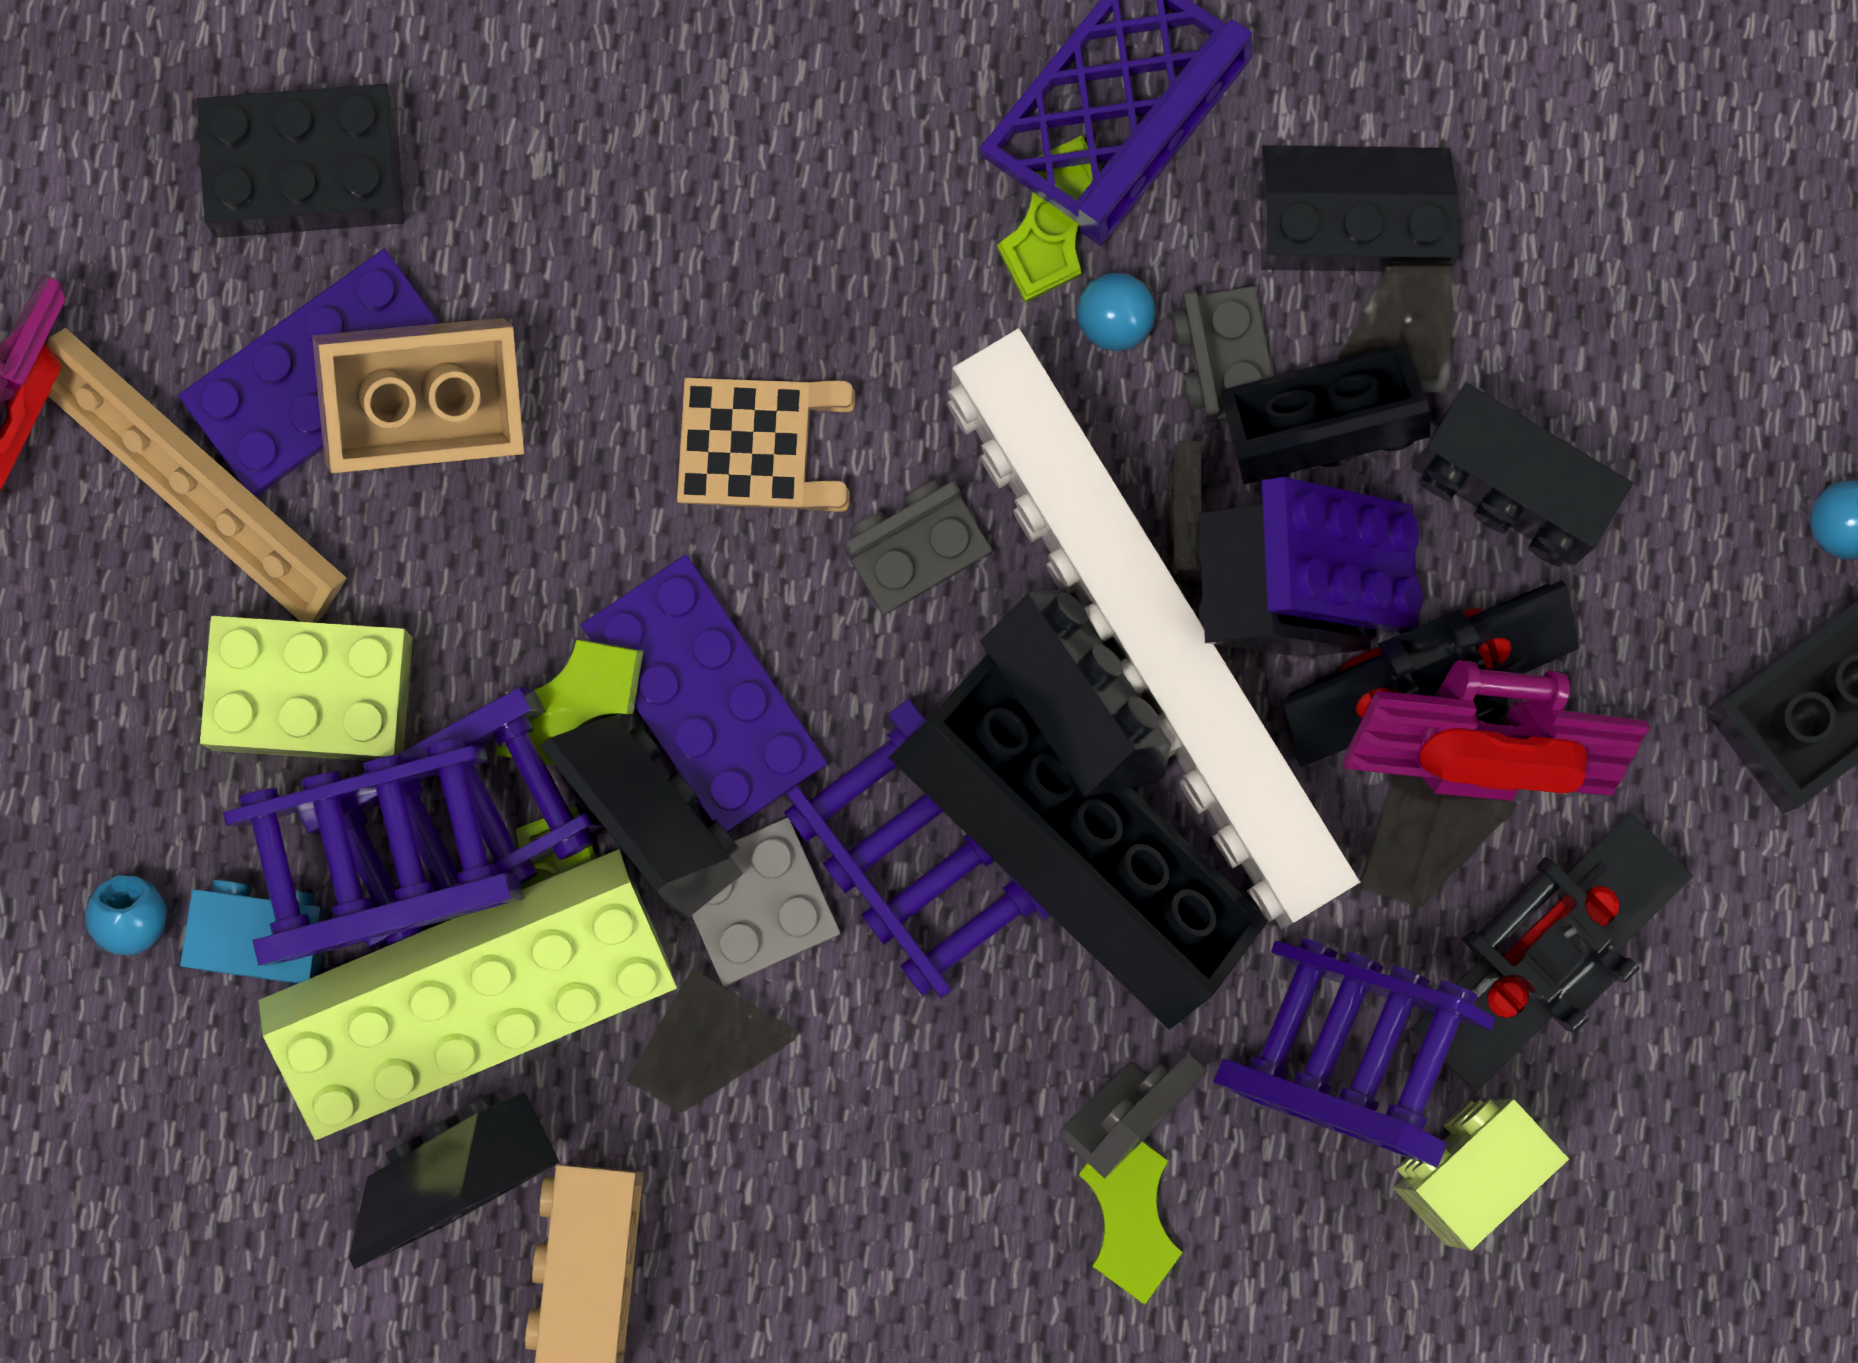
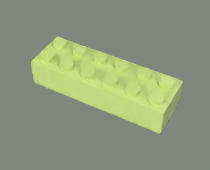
M620 849L521 890L523 896L521 901L453 918L258 1000L263 1038L314 1140L321 1139L677 989L667 956Z

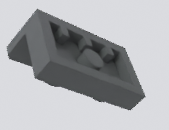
M1255 286L1197 296L1196 290L1183 292L1180 300L1181 310L1171 312L1172 328L1177 349L1188 347L1193 370L1192 372L1183 373L1187 406L1189 410L1200 409L1203 425L1227 421L1220 390L1273 377Z
M933 480L914 490L904 498L908 505L905 509L887 519L882 512H877L860 521L849 530L853 539L844 544L845 553L882 616L889 614L992 554L991 547L963 502L961 491L955 481L941 487L937 480Z
M1189 1053L1171 1071L1160 1064L1148 1076L1136 1064L1129 1063L1063 1126L1059 1135L1105 1179L1178 1107L1206 1074L1207 1070Z

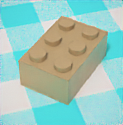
M504 318L312 335L324 461L331 473L524 454L513 326Z
M564 1164L556 1165L555 1177H544L540 1197V1217H550L548 1242L543 1241V1243H537L532 1274L533 1283L543 1284L541 1307H536L535 1310L530 1309L525 1338V1349L536 1350L535 1363H624L644 1172Z

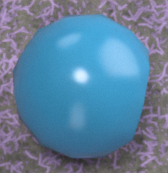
M1114 272L1100 275L1087 284L1079 296L1076 314L1079 327L1089 341L1102 349L1122 351L1132 349L1145 341L1154 328L1157 310L1154 296L1145 283L1133 275Z
M1858 480L1840 481L1822 490L1813 504L1809 517L1813 538L1824 552L1841 560L1858 559Z
M117 875L101 883L88 897L85 910V926L90 936L99 948L115 955L135 956L152 947L163 935L167 919V906L154 884L136 876Z

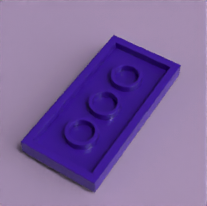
M384 248L179 393L178 396L242 485L257 497L323 450L312 335L439 324V322Z
M1287 477L1262 480L1268 612L1389 632H1407L1419 626L1418 612L1422 607L1423 594L1421 585L1416 578L1415 549L1419 543V527L1413 515V505Z
M686 554L580 624L591 641L643 650L634 706L683 779L701 800L700 804L712 821L716 819L727 833L784 796L785 792L795 784L799 786L828 766V763Z

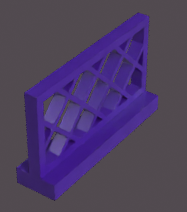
M1100 0L980 146V156L1080 224L1083 235L1099 246H1102L1252 59V32L1233 19L1226 25L1190 0H1156L1157 16L1121 21L1119 3L1122 0ZM1164 5L1175 13L1165 14ZM1113 12L1114 22L1104 23ZM1195 25L1210 35L1198 51L1171 54L1168 28ZM1153 30L1161 31L1164 56L1127 61L1124 35ZM1117 36L1120 62L1083 68L1081 51L1090 40ZM1075 59L1077 69L1066 70ZM1184 67L1175 78L1174 68ZM1167 70L1169 87L1160 98L1133 102L1130 75ZM1123 76L1126 103L1089 108L1086 81ZM1079 83L1082 109L1045 115L1043 97L1052 86ZM1037 106L1039 116L1028 117ZM1146 114L1137 125L1136 115ZM1129 117L1131 134L1122 145L1095 149L1091 122ZM1085 123L1088 150L1051 155L1047 128ZM1041 130L1043 157L1017 160L1002 150L1014 133ZM1108 161L1099 172L1097 162ZM1090 164L1093 181L1077 201L1055 186L1053 169ZM1046 170L1048 181L1038 175L1036 171Z

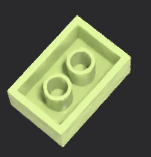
M211 616L200 744L212 751L371 761L403 752L413 637L405 629Z
M1481 1099L1477 1102L1470 1100L1443 1125L1450 1132V1135L1443 1140L1448 1144L1438 1168L1407 1157L1396 1168L1403 1178L1393 1189L1446 1246L1471 1251L1561 1168L1569 1158L1514 1099H1488L1485 1102Z

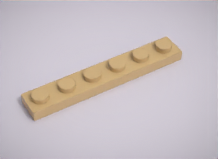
M67 328L49 337L46 345L62 366L48 397L300 622L316 623L327 612L347 578Z

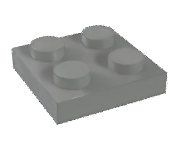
M788 818L734 841L740 849L730 857L743 874L692 914L723 987L841 935L796 832Z

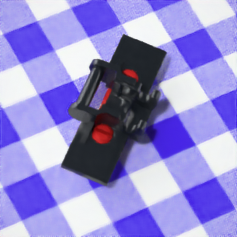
M1563 580L1552 585L1545 584L1486 610L1472 608L1462 612L1461 609H1458L1378 643V648L1347 661L1342 666L1340 672L1289 693L1288 697L1281 699L1296 760L1300 767L1348 749L1376 691L1428 696L1439 690L1452 666L1458 660L1475 662L1479 669L1524 674L1579 649L1566 584ZM1476 694L1473 699L1477 707L1475 715L1479 721L1502 725L1509 711L1507 698Z
M1628 812L1567 873L1552 860L1544 857L1535 866L1538 873L1478 933L1471 929L1462 938L1467 947L1480 960L1456 985L1477 994L1478 998L1474 1006L1496 1018L1491 1031L1460 1022L1444 1060V1063L1474 1093H1477L1552 1017L1565 1030L1575 1034L1590 1019L1585 1011L1615 981L1626 983L1640 969L1631 958H1625L1618 951L1693 877L1689 870L1631 812ZM1556 893V897L1560 901L1503 957L1497 950ZM1427 1011L1410 1028L1422 1041L1435 1014Z

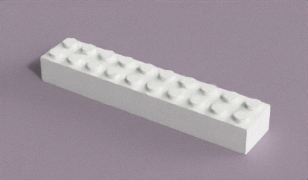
M1016 329L952 367L951 389L948 390L951 400L947 404L953 417L966 435L976 430L984 443L981 445L984 454L980 456V459L989 476L999 489L1009 484L1017 497L1015 499L1017 508L1013 509V513L1022 530L1032 543L1042 538L1051 552L1048 554L1050 562L1046 563V567L1059 589H1066L1068 594L1076 593L1084 606L1088 617L1087 621L1103 645L1105 647L1108 645L1109 649L1119 658L1123 666V674L1138 696L1155 710L1159 719V726L1171 742L1169 757L1175 755L1186 773L1183 775L1184 778L1179 781V784L1198 814L1207 809L1220 828L1212 837L1228 865L1233 869L1242 864L1252 880L1254 886L1246 891L1252 905L1268 922L1275 919L1280 928L1283 929L1359 884V879L1214 644L1205 643L1204 629L1020 329Z

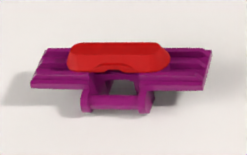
M42 273L11 335L0 344V415L5 405L7 409V416L0 428V491L62 366L45 344V340L64 304L65 296L60 282Z
M1458 660L1452 666L1437 692L1439 697L1376 691L1342 763L1345 769L1422 777L1436 794L1513 801L1519 789L1613 796L1650 727L1645 720L1563 711L1570 693V682L1564 672L1549 670L1543 676L1479 669L1475 662ZM1477 694L1527 701H1515L1502 725L1488 724L1477 719L1475 715L1477 707L1473 699Z

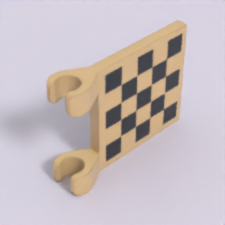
M685 378L677 503L806 509L831 512L847 511L850 505V492L846 485L840 481L806 482L810 410L847 413L853 411L856 394L852 385L847 381L786 382Z

